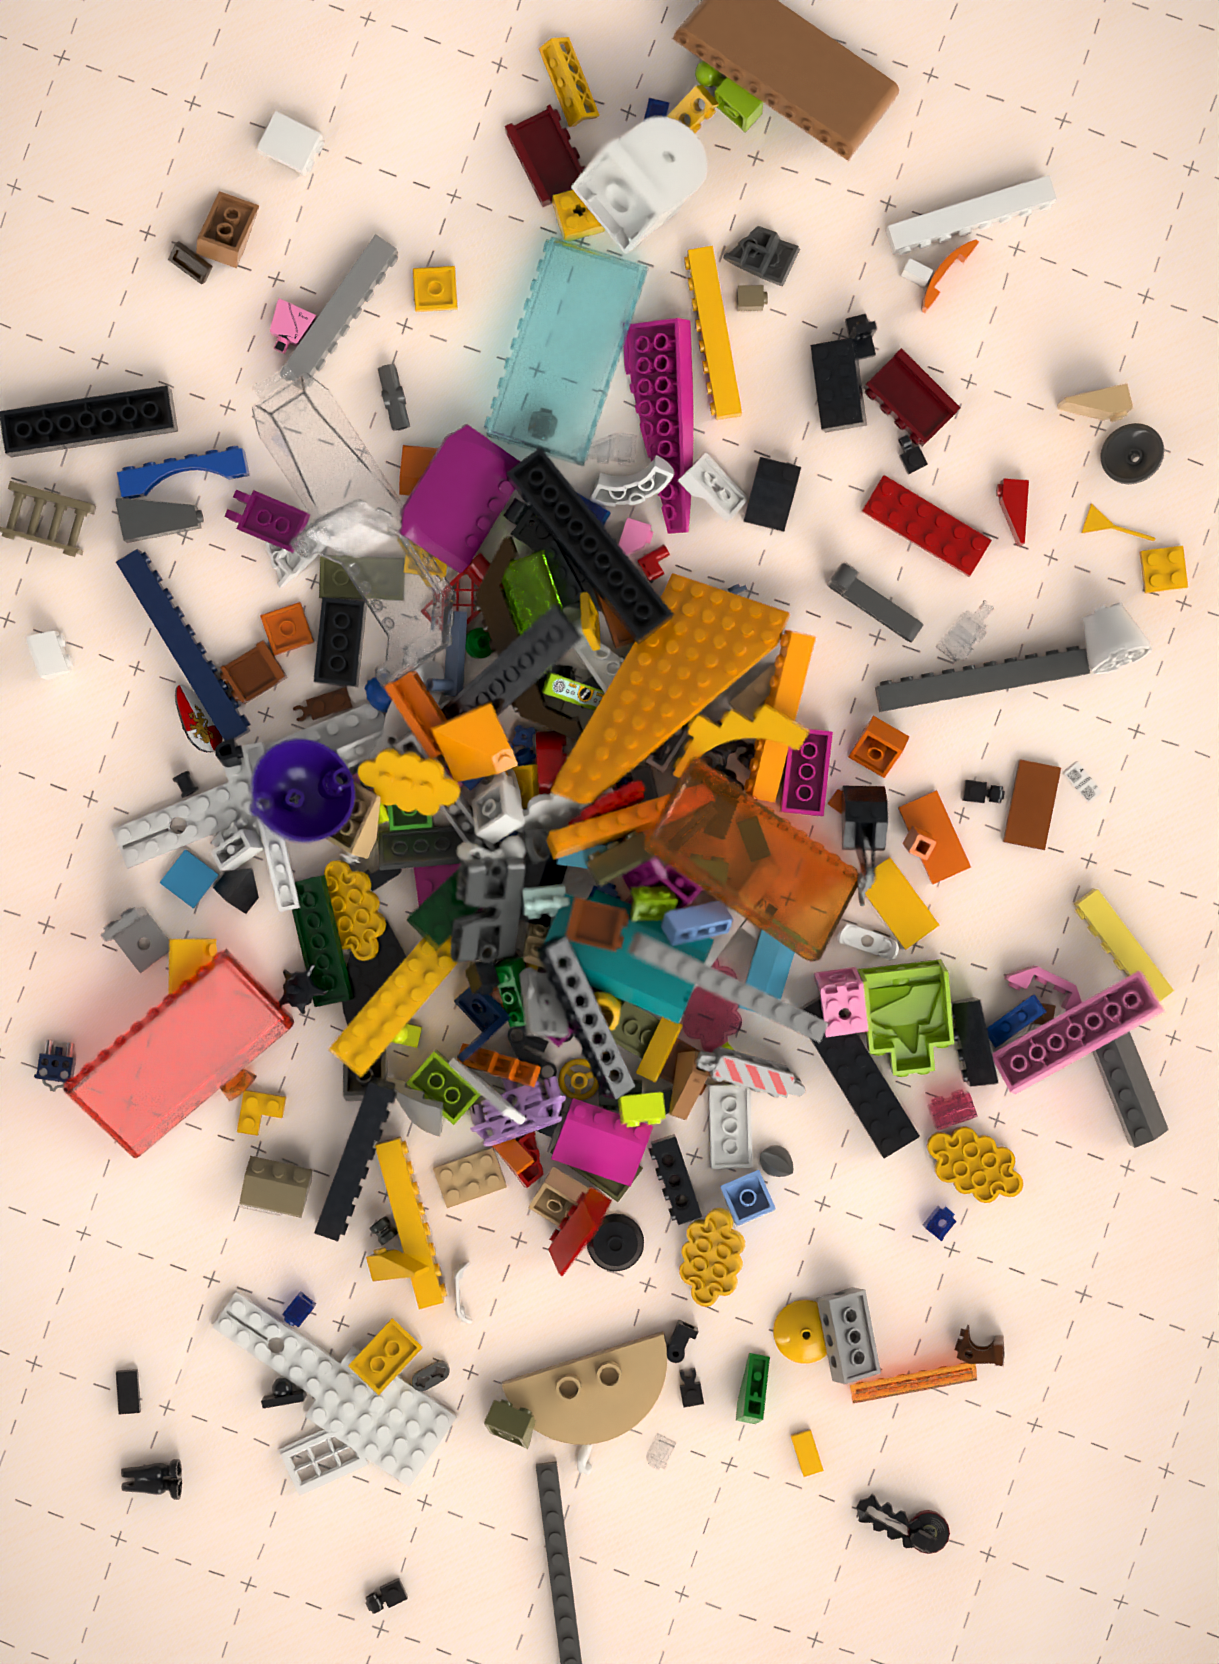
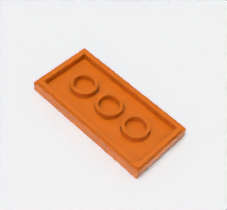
M937 790L898 807L908 832L913 825L931 833L937 841L927 860L920 858L932 885L971 868Z

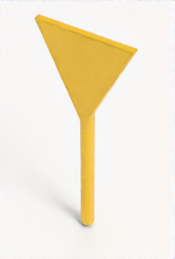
M1091 503L1082 533L1115 529L1155 541V537L1114 525Z

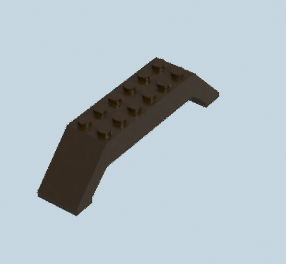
M512 536L503 538L475 594L476 600H474L477 612H482L484 620H481L485 633L489 632L490 648L493 653H497V656L521 636L511 605L503 588L514 558L519 557ZM538 680L512 703L514 712H518L520 717L578 741L583 732L578 716L571 717L547 705Z

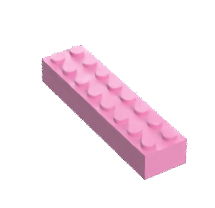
M1138 971L992 1053L994 1063L1009 1091L1017 1094L1163 1013L1165 1010L1145 975Z

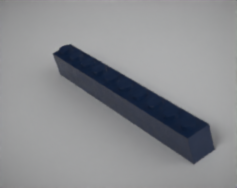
M139 549L134 550L116 561V564L224 741L239 739L251 731L248 727L251 725L245 714L241 716L237 709L240 707L239 703L233 696H229L226 691L229 689L228 685L222 678L219 679L216 675L217 667L212 660H207L204 655L207 651L203 644L196 642L193 637L196 633L192 626L185 624L182 619L185 615L181 608L174 606L171 601L174 597L170 590L163 588L160 583L163 579L159 572L152 570L149 565L152 561L146 552L142 553Z

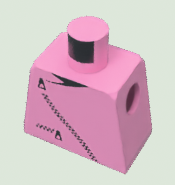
M279 298L270 328V333L278 338L273 349L285 354L289 344L297 347L317 319L316 315Z

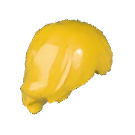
M596 992L593 995L608 1028L614 1030L619 1024L621 1003L608 992Z

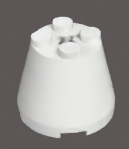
M1122 602L1115 603L1108 608L1106 605H1101L1094 609V614L1082 618L1088 664L1094 674L1116 671L1119 667L1127 665L1131 661L1135 663L1143 659L1152 651L1149 639L1124 608Z

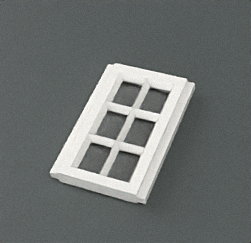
M324 1429L279 1449L280 1456L299 1496L369 1465L368 1459L347 1445L339 1446L333 1444L331 1438L334 1436Z

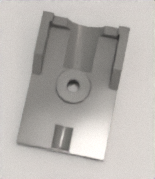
M532 968L525 969L520 973L527 1035L566 1037L569 1035L564 1014L565 1010L556 998V991L548 981L547 973H537Z

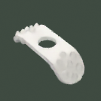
M845 923L837 935L839 943L861 949L889 961L895 959L899 951L898 943L894 939L854 924ZM864 935L873 937L874 941L871 946H864L861 943Z
M470 1261L459 1264V1268H456L453 1273L456 1284L455 1315L462 1319L461 1322L472 1324L473 1320L466 1314L465 1307L460 1306L459 1280L463 1279L464 1270L470 1266Z

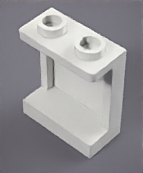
M275 111L256 149L259 155L265 158L270 157L300 172V175L305 177L307 172L310 173L315 164L313 159L316 153L319 154L322 151L324 142L321 133Z

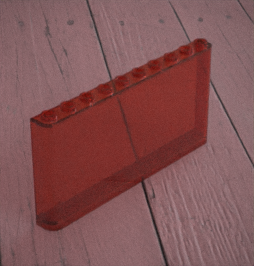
M226 948L223 952L216 953L212 961L206 966H201L191 979L183 981L178 990L168 994L158 1007L151 1008L147 1012L146 1017L141 1021H136L126 1034L118 1036L114 1040L113 1045L108 1049H103L93 1062L85 1064L81 1068L80 1073L75 1077L72 1076L64 1083L63 1091L135 1159L145 1153L289 1031L294 1024V1019Z

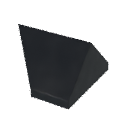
M253 868L226 871L213 887L227 903L245 914L248 913L259 899Z

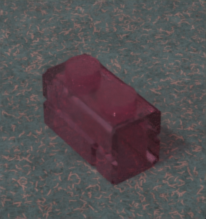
M963 1089L951 1092V1097L944 1099L943 1096L931 1099L932 1103L927 1106L935 1129L941 1130L978 1117L968 1091L964 1092Z

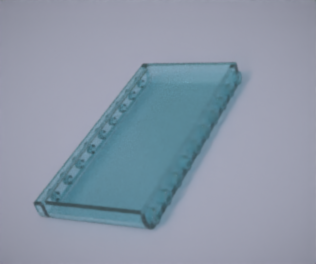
M552 236L550 240L546 239L543 252L546 253L544 259H540L536 271L539 274L537 279L533 278L530 286L532 294L530 299L527 298L523 310L526 312L524 318L520 317L517 325L519 333L517 338L514 337L510 350L513 351L511 357L506 358L504 364L506 372L504 377L499 379L497 385L499 393L497 397H493L490 407L493 411L491 417L487 416L484 429H487L488 437L532 451H536L541 447L548 456L584 467L649 271V266Z

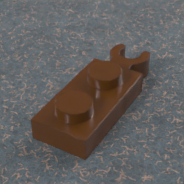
M347 687L307 699L306 707L297 705L293 710L303 711V716L296 719L302 722L309 715H311L312 720H316L353 708Z

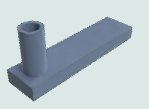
M448 611L444 679L429 678L426 681L428 691L444 692V696H456L463 689L467 612Z

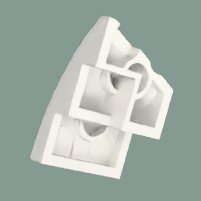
M309 520L294 553L270 543H265L267 553L270 556L271 566L273 569H276L279 579L277 585L279 588L284 587L299 575L328 544Z

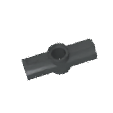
M388 364L377 368L383 390L381 393L385 408L388 410L392 430H404L410 427L405 406L406 399L403 388L400 386L397 368L395 364Z

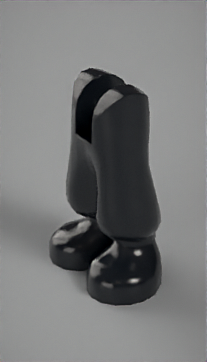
M173 1459L169 1465L154 1463L139 1467L122 1468L121 1477L134 1478L135 1481L122 1483L121 1489L125 1492L161 1495L169 1491L170 1497L173 1500H179L182 1493V1478H180L182 1474L180 1459ZM169 1476L174 1479H164L163 1477Z

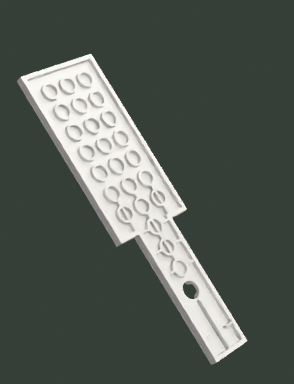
M368 703L264 745L265 751L267 752L276 744L287 740L307 739L321 743L335 752V750L383 730L385 714ZM241 758V765L230 768L223 766L229 781L228 783L111 829L126 868L129 869L226 830L232 822L240 820L242 817L248 821L246 825L248 830H256L259 838H262L258 818L253 816L249 810L251 803L250 782L244 758ZM363 762L348 768L351 775L358 773V768ZM336 777V781L339 784H343V780L340 777ZM176 817H181L186 822L185 831L180 834L174 833L170 827L171 821Z

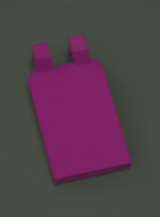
M236 490L233 498L247 504L242 515L227 509L224 517L238 523L236 529L294 553L310 518V514L253 490L251 496Z

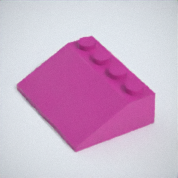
M572 1098L551 1159L631 1187L653 1126L639 1122L640 1126L627 1127V1124H621L620 1114Z

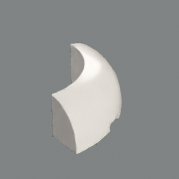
M656 455L646 468L632 475L611 476L600 472L591 493L590 501L616 507V505L629 504L631 506L642 503L666 487L674 475V470L667 461Z

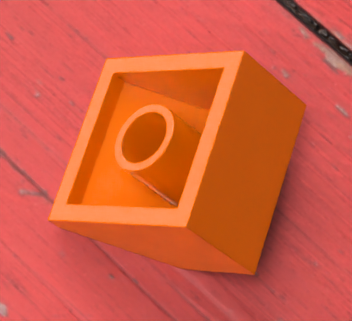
M873 715L848 757L885 778L904 751L910 736Z

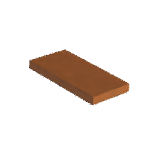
M1019 759L1003 842L1045 850L1061 767Z

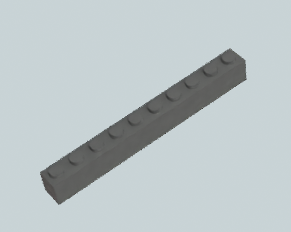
M1079 646L1066 648L1067 652L1059 653L1058 649L1046 651V656L1038 657L1037 653L1025 655L1024 660L1017 661V657L1004 659L1005 663L997 665L996 661L983 663L984 667L976 668L975 665L964 666L963 671L955 672L954 668L942 670V675L934 676V672L921 674V678L913 680V676L900 678L901 682L892 683V680L879 682L880 686L875 687L879 712L1090 674L1086 648L1079 649Z

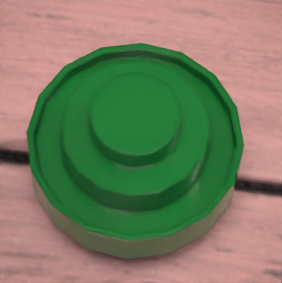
M475 628L466 634L465 649L472 658L484 659L492 654L489 640H491L489 632L485 633L483 628Z

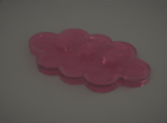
M717 957L711 968L737 979L733 969L727 966H719ZM697 985L690 996L683 1014L685 1015L682 1023L684 1033L692 1039H700L704 1051L713 1053L715 1048L728 1042V1036L736 1034L740 1030L742 1018L737 1012L739 1004Z

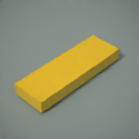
M664 1017L661 1018L636 1071L637 1074L656 1083L682 1029V1024L675 1023Z

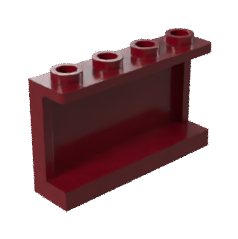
M551 104L546 106V110L516 125L510 123L505 126V133L542 207L552 203L553 195L573 190L571 188L572 185L586 169L585 165L581 167L578 161L580 159L576 147H571L569 140H571L570 134L566 127L562 129L559 123L562 120L557 109L553 110Z
M902 348L863 387L866 396L872 401L875 399L880 404V410L887 416L890 414L895 419V425L902 431L905 429L910 434V440L917 446L920 444L923 447L961 409Z

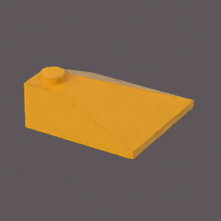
M490 702L431 728L455 782L499 774L518 765Z

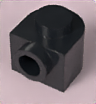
M234 739L223 741L215 748V755L224 767L230 768L242 764L241 758H244L241 745L238 746Z

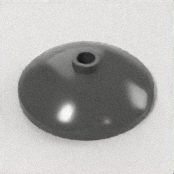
M1140 423L1124 425L1112 432L1105 440L1101 449V465L1105 473L1115 482L1128 485L1143 482L1154 475L1161 466L1165 452L1164 443L1158 432L1148 425ZM1135 457H1139L1138 461L1133 462Z

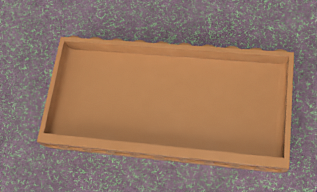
M702 0L675 31L672 38L847 161L851 159L899 94V87L896 82L778 0Z

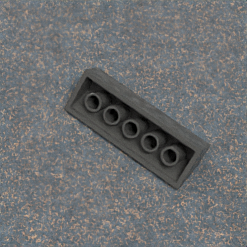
M1130 1031L1092 1052L1128 1144L1136 1148L1156 1140L1167 1132L1169 1128Z

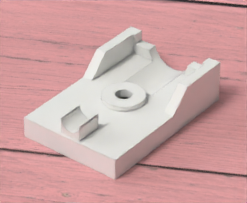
M706 452L678 480L692 496L704 498L726 523L733 518L749 499Z

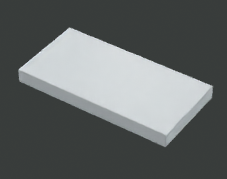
M454 1058L448 1063L452 1069L502 1114L519 1124H523L527 1119L472 1069Z
M731 1083L708 1084L710 1169L753 1168L751 1089L746 1086L737 1087Z

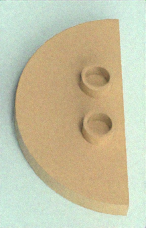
M663 1331L503 1381L502 1388L508 1401L513 1404L512 1407L516 1409L523 1407L532 1412L531 1415L535 1419L534 1430L548 1438L575 1445L597 1444L612 1440L638 1425L651 1411L659 1398L667 1371V1348Z

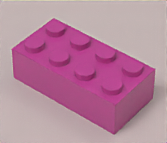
M809 729L811 731L800 749L788 748L784 765L779 812L824 816L832 731Z

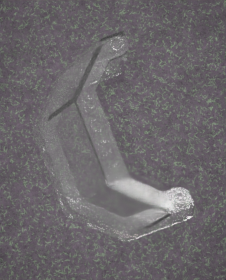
M358 499L316 519L289 543L301 557L306 558L316 553L342 565L387 635L385 662L378 665L375 669L377 680L382 687H385L390 682L396 681L452 644L451 627L454 625L455 612L452 611L456 593L432 555L399 534L401 520L392 517V513L379 507L376 509L366 505V501Z

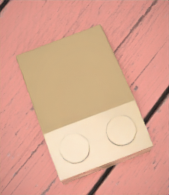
M1128 383L1066 397L1057 405L1058 410L1099 420L1110 419V422H1116L1127 416L1128 412L1133 409Z
M354 782L355 800L350 817L339 831L325 839L352 855L368 859L377 839L380 796Z

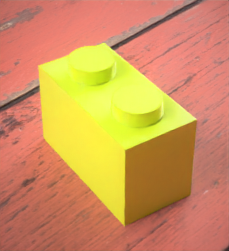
M663 1092L618 1098L621 1124H627V1127L640 1126L639 1122L647 1121L648 1125L660 1124V1120L666 1118Z

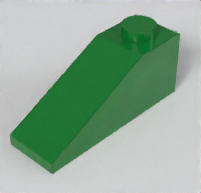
M749 1353L738 1396L735 1421L757 1424L764 1420L770 1357Z

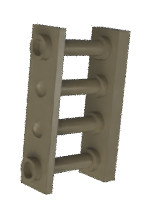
M10 481L8 489L14 492L13 496L15 498L6 528L0 526L2 537L14 540L15 536L62 549L63 554L75 557L76 554L83 555L84 551L76 548L84 516L87 517L88 513L94 515L96 506ZM29 496L34 498L35 505L27 533L25 534L15 531L23 499ZM50 502L55 504L54 507L56 509L46 540L36 537L35 534L43 506ZM68 507L75 509L74 513H76L68 544L64 545L55 541L63 513Z

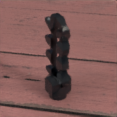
M871 1494L866 1499H860L856 1507L859 1514V1522L873 1523V1530L878 1532L886 1530L887 1537L891 1540L902 1538L904 1548H918L923 1552H931L937 1537L924 1529L920 1519L916 1518L909 1523L905 1511L900 1510L895 1514L889 1502L881 1506L874 1494ZM868 1506L874 1507L890 1518L913 1529L911 1536L905 1535L885 1522L874 1518L869 1513H865Z

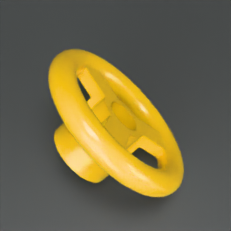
M580 1058L570 1060L559 1072V1087L564 1095L570 1099L586 1100L597 1092L599 1084L591 1071L584 1074L583 1072H574L570 1069L575 1065H584L590 1069L591 1066L588 1060ZM565 1074L571 1077V1084L575 1088L574 1093L569 1091L565 1085ZM578 1076L583 1078V1082L580 1084L575 1081V1078ZM594 1077L592 1088L588 1092L581 1094V1089L586 1087L588 1079Z

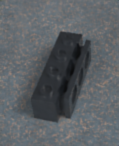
M675 1134L652 1141V1147L648 1149L652 1161L657 1160L659 1167L655 1168L659 1181H664L665 1188H662L665 1200H670L672 1208H669V1213L672 1221L677 1220V1224L681 1225L702 1218ZM665 1155H671L673 1161L666 1164L662 1162V1158ZM670 1176H679V1182L676 1184L670 1183L668 1181ZM679 1195L687 1198L682 1204L675 1201Z

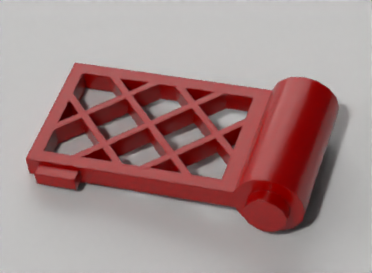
M482 553L473 558L469 566L462 573H459L420 611L445 638L447 637V632L444 630V621H447V618H444V606H456V611H459V606H471V616L467 619V625L481 613L477 612V610L474 612V591L477 592L478 590L474 589V583L478 587L480 586L491 564ZM465 574L471 579V589H460V579ZM507 580L503 584L506 594L510 590L508 588L510 583ZM457 583L456 589H451ZM448 591H456V604L444 603L445 594ZM459 591H471V604H459ZM432 606H441V618H432L427 611Z

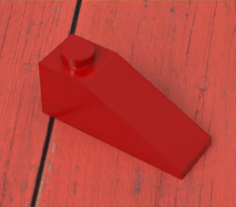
M1004 478L1000 481V484H997L996 496L999 497V504L1016 545L1022 546L1025 544L1029 480Z

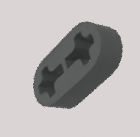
M439 1360L417 1371L412 1378V1386L415 1390L423 1392L439 1384L449 1376V1365L447 1362ZM437 1366L445 1368L443 1376L440 1373L432 1375L436 1372ZM418 1376H421L422 1379L427 1376L430 1377L425 1381L424 1386L421 1383H416Z

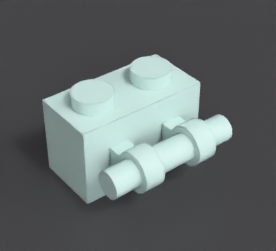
M565 885L523 888L521 899L522 914L528 915V919L541 918V914L549 913L550 917L556 916L558 909H561L562 906H569L568 897L563 898L566 893Z

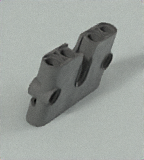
M487 856L482 860L461 862L456 898L464 900L465 904L489 908L485 913L471 914L453 921L450 954L454 962L481 960L484 963H489L494 959L514 956L525 874V863L521 857L494 859Z

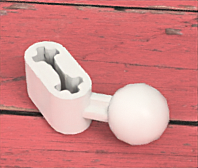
M508 836L502 841L500 849L493 852L471 842H463L458 847L457 855L463 861L481 860L478 857L483 859L487 856L494 859L515 857L523 859L527 851L522 838Z

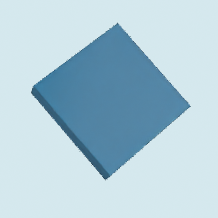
M185 849L160 881V884L190 907L195 908L219 874Z

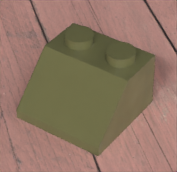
M494 1399L484 1421V1425L489 1433L528 1449L535 1425V1419L531 1415L532 1412L523 1407L516 1409L512 1407V1403L501 1399L499 1402Z

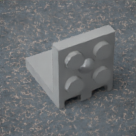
M133 907L124 911L120 915L122 919L119 921L116 920L107 924L103 928L105 932L101 934V937L105 942L115 940L138 972L142 973L169 952V939L144 907ZM143 937L150 941V947L146 950L139 946V941Z

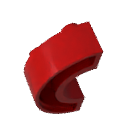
M553 730L536 731L539 795H550L552 793L551 790L559 772L567 760V753H563L562 746H566V736Z

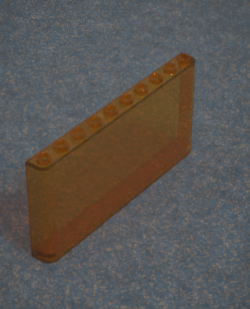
M696 757L689 760L643 843L647 851L800 957L811 962L821 959L858 887V875L860 876V873L857 872L854 866L844 863L838 855L830 853L821 843L809 838L806 832L796 829L789 820L779 817L772 808L762 805L755 796L745 793L738 784L730 782L724 778L721 772L713 770L707 766L704 760Z

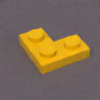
M244 1090L237 1132L258 1136L262 1115L283 1118L286 1096Z

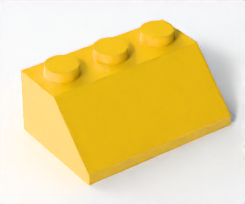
M169 939L168 1003L215 1002L217 972L216 939Z

